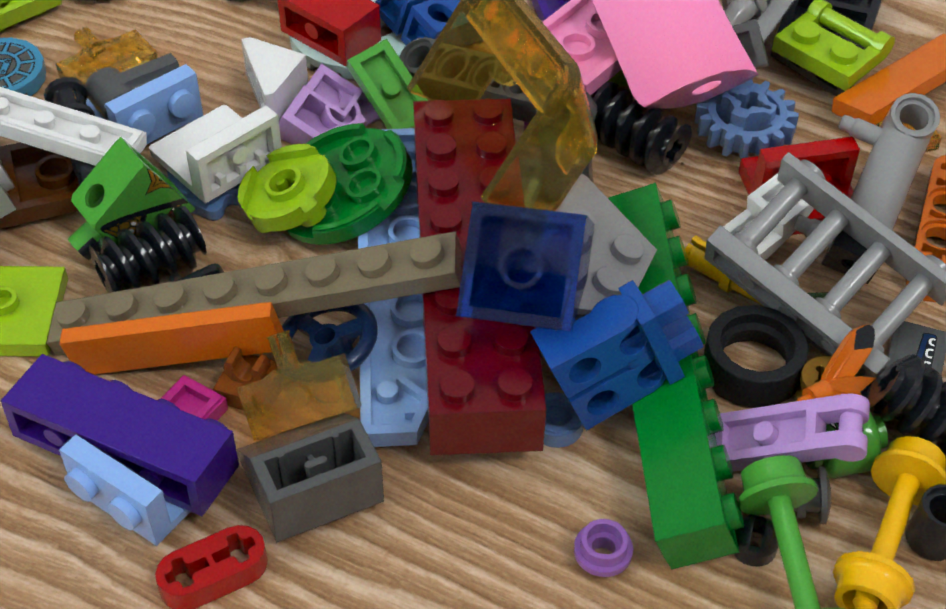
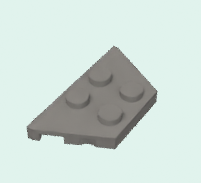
M579 173L510 289L501 309L508 313L518 314L522 305L549 309L550 319L566 322L576 321L591 313L594 306L602 299L612 295H621L618 288L634 280L637 287H639L657 249L587 176Z

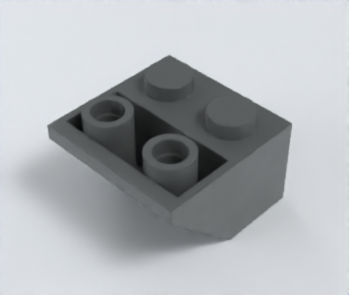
M338 412L237 449L238 458L276 542L384 502L382 461L360 419L349 414Z

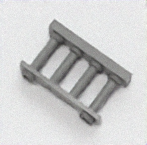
M788 152L781 160L777 180L784 187L742 233L735 232L731 234L720 225L707 239L704 259L764 307L776 309L792 318L804 331L807 341L826 356H833L842 340L853 330L841 320L840 311L885 262L906 278L909 283L871 325L875 329L874 346L855 376L877 378L884 371L890 360L884 354L882 345L921 301L928 295L941 306L946 302V264L933 255L925 256L826 181L824 174L815 164L808 160L800 161ZM802 199L825 216V218L782 266L779 264L772 266L758 255L756 247L798 201ZM843 230L867 250L824 298L817 297L814 299L799 287L797 279Z

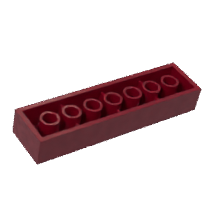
M485 98L478 100L413 101L419 238L456 231L461 243V287L422 293L430 456L543 451L546 402L540 350L530 332L537 328L535 307L522 305L518 314L508 313L501 309L510 289L529 259L511 99Z

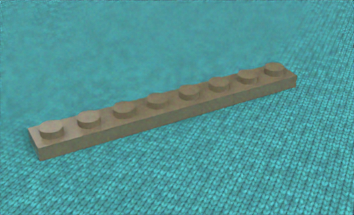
M455 231L56 302L46 343L55 355H62L65 353L59 342L62 329L264 302H272L276 314L280 318L461 287V243Z

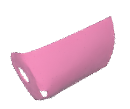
M592 0L630 91L636 101L644 108H681L694 103H702L759 75L718 0Z

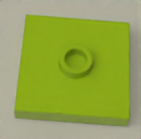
M0 266V356L39 357L41 354L50 355L51 348L46 342L56 302H61L64 298L68 282L65 267Z

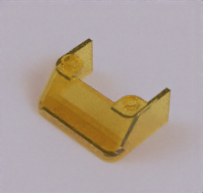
M460 0L407 86V89L412 94L432 101L478 100L482 97L493 79L497 83L508 87L518 84L538 111L481 195V198L486 204L548 222L597 150V131L579 66L524 0Z

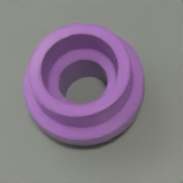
M594 520L587 524L576 536L574 543L575 559L582 569L592 575L599 577L618 575L629 566L632 560V540L623 526L613 520ZM597 548H606L610 550L612 553L601 554L594 550Z

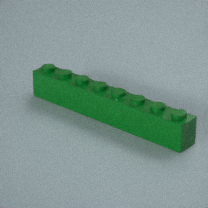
M656 183L609 197L608 199L657 249L638 287L639 290L644 294L670 280L682 297L689 312L687 317L695 327L704 345L705 338L699 318L696 313L690 315L689 306L697 304V300L688 273L682 275L681 267L689 265L680 235L674 237L673 230L681 228L673 200L664 201ZM698 351L678 361L685 375L684 378L671 385L665 379L658 389L632 404L654 538L671 570L739 553L735 529L744 527L735 493L727 494L725 480L734 478L730 458L724 444L717 446L715 433L724 431L722 418L715 399L708 400L706 389L714 387L712 372L706 356H699Z

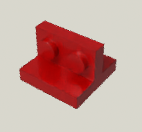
M851 136L760 149L759 156L741 158L738 173L748 195L779 172L781 160L789 152L800 161L808 160L815 164L824 174L826 181L851 199L854 192L851 182L860 148L854 137ZM814 209L807 218L823 221L825 216ZM796 230L792 235L803 234V233H801V232H799V231Z

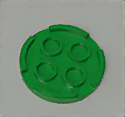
M357 123L328 130L305 143L316 147L320 155H325L336 173V187L331 199L325 205L326 215L319 223L310 227L300 225L286 230V232L293 238L305 243L326 245L353 239L373 229L385 220L405 197L413 174L411 157L400 137L392 130L384 131L366 128L363 123Z

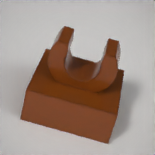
M234 347L223 366L224 371L215 384L213 391L226 397L228 406L265 417L287 376L277 361L269 359L263 354H260V356H242L241 348Z

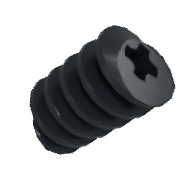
M612 81L605 83L593 97L597 105V113L595 119L589 125L590 137L596 140L601 139L605 146L612 149L616 148L619 154L631 157L632 162L640 166L645 165L649 172L655 175L666 172L675 165L686 151L692 136L690 125L685 123L677 129L678 119L669 115L662 120V109L650 108L647 111L648 108H644L636 100L633 101V95L630 91L624 89L619 92L618 84Z
M180 205L173 210V219L165 213L158 214L155 217V228L147 221L139 222L136 225V236L129 229L119 230L117 233V244L110 237H101L98 241L99 254L89 246V252L97 274L108 293L121 291V284L126 283L131 289L139 288L140 276L145 275L153 285L160 284L159 268L164 267L171 276L178 274L177 261L180 259L191 270L197 268L196 253L200 251L203 255H206V244L195 219L185 206Z
M915 354L906 355L895 361L875 379L868 388L865 397L869 400L870 407L884 399L886 402L880 412V417L887 422L899 413H902L903 416L897 426V430L901 434H909L915 428L920 427L915 437L923 438L932 443L936 440L935 445L946 456V382H943L942 375L935 369H925L924 360Z

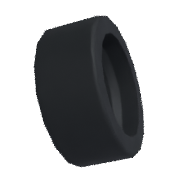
M759 305L737 306L721 313L710 325L703 355L708 360L714 380V387L712 388L717 394L734 404L758 408L777 405L788 400L795 393L800 384L803 366L807 361L809 345L804 331L792 318L780 311ZM736 342H758L776 350L786 361V365L774 371H754L743 368L731 361L723 350L725 347Z

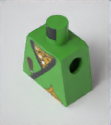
M120 137L72 194L71 202L85 218L86 222L68 238V241L83 257L90 260L89 246L98 253V241L101 237H110L117 244V233L121 229H129L136 236V225L143 220L149 222L155 228V217L158 214L165 213L173 219V210L180 205L185 206L190 213L195 210V207L166 175Z

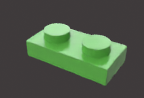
M385 39L348 59V70L386 128H414L413 101L428 100L389 41Z

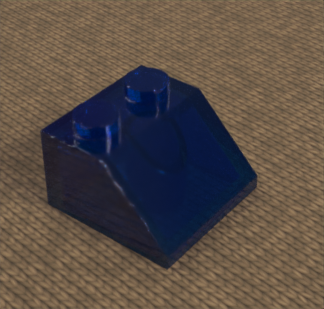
M472 202L456 316L572 332L588 277L595 226L593 221L583 214Z

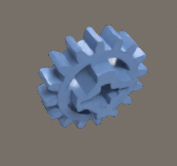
M750 79L744 82V84H740L707 101L697 103L695 123L698 124V136H708L706 145L709 148L721 145L723 147L722 155L728 156L731 152L739 153L741 159L748 157L749 153H755L756 156H759V151L763 148L783 146V144L791 145L799 113L794 112L796 104L794 100H784L785 90L779 89L772 92L769 90L770 82L764 81L760 85L753 83V80Z

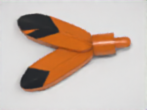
M861 325L851 330L831 357L822 373L820 381L803 389L802 396L796 401L851 393L865 397L868 388L876 378L855 375L873 349L875 340V329L873 326ZM882 399L872 407H883L886 401Z

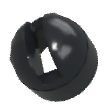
M750 514L743 518L744 527L735 529L739 553H735L734 556L746 565L760 567L769 564L775 558L779 546L772 520L767 517L764 518ZM752 532L762 534L761 547L749 545Z

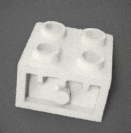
M221 105L149 146L150 154L206 204L240 184L245 174L253 165L258 172L270 162L266 155L282 147L278 114L265 105L242 118L227 105Z

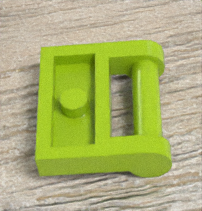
M814 0L806 13L774 36L772 51L846 91L889 55L894 46L895 37L884 31L876 33L832 10L831 3L825 0ZM823 25L835 31L836 33L848 38L849 40L861 45L866 49L863 50L859 48L854 43L844 40L843 38L831 33L830 31L822 28L821 26Z

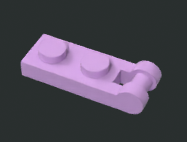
M851 393L720 413L724 431L715 433L717 446L725 445L733 471H741L751 463L764 458L783 455L797 457L801 463L833 458L848 462L860 461L867 456L868 438L862 433L863 424L869 420L870 402L864 396ZM839 422L838 430L826 432V424Z

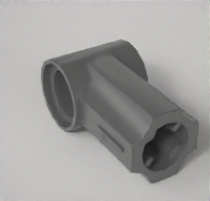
M169 53L124 72L110 67L101 68L87 79L85 86L88 99L101 116L108 120L105 103L179 68V63Z

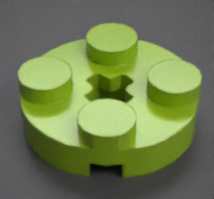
M292 144L278 148L266 155L270 161L268 164L263 166L258 172L253 165L243 177L238 189V202L251 223L260 233L284 231L300 225L305 227L316 225L325 217V205L331 199L336 187V173L325 155L319 154L316 147L309 144Z

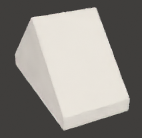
M251 37L241 39L246 75L259 107L268 106L278 114V120L280 121L302 87L306 86L309 82L306 54Z

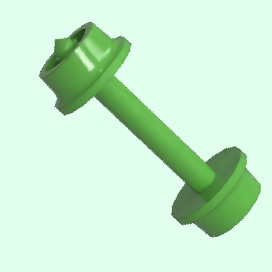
M783 455L755 461L741 471L744 492L738 499L739 508L747 514L771 515L795 609H821L794 512L795 508L810 502L817 495V484L812 478L806 477L801 461L797 457ZM823 608V609H843V608Z

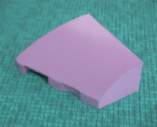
M321 63L306 86L302 87L279 121L280 136L282 140L291 144H305L314 137L336 127L363 123L366 126L381 118L360 87L358 88Z

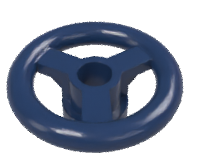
M364 303L289 316L282 324L286 334L285 351H277L275 356L282 370L294 379L303 382L321 383L341 378L359 367L373 350L378 335L376 318ZM335 311L346 312L356 317V319L337 326L334 324L322 325L313 319L318 315ZM298 330L309 337L312 346L306 365L297 362L291 354V342ZM359 336H361V337H360V340H359V342H358V344H357V345L355 346V348H354V347H353L354 341H355Z

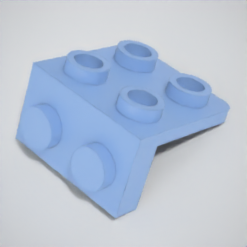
M187 64L105 103L109 121L146 132L147 144L203 116L197 75ZM87 98V106L94 111L96 117L103 118Z
M76 434L59 449L67 472L64 480L71 491L80 499L92 502L111 515L125 529L135 531L156 546L190 513L188 510L165 501L161 489Z

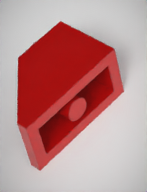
M277 0L282 32L345 67L347 66L348 59L381 41L380 5L371 0Z

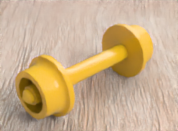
M914 436L898 437L890 443L887 451H883L875 457L871 468L872 479L882 492L890 496L871 552H847L837 558L833 575L837 583L834 598L839 608L899 609L910 603L915 592L913 578L902 566L894 562V558L912 506L919 504L923 494L930 487L939 484L946 485V456L932 442Z

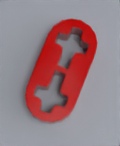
M236 525L166 555L157 565L155 573L161 599L172 609H196L252 584L261 578L267 567L268 559L263 536L250 526ZM241 549L245 555H249V559L239 563L237 558L231 557V552ZM186 573L190 579H193V584L182 587L181 583L176 581V576Z

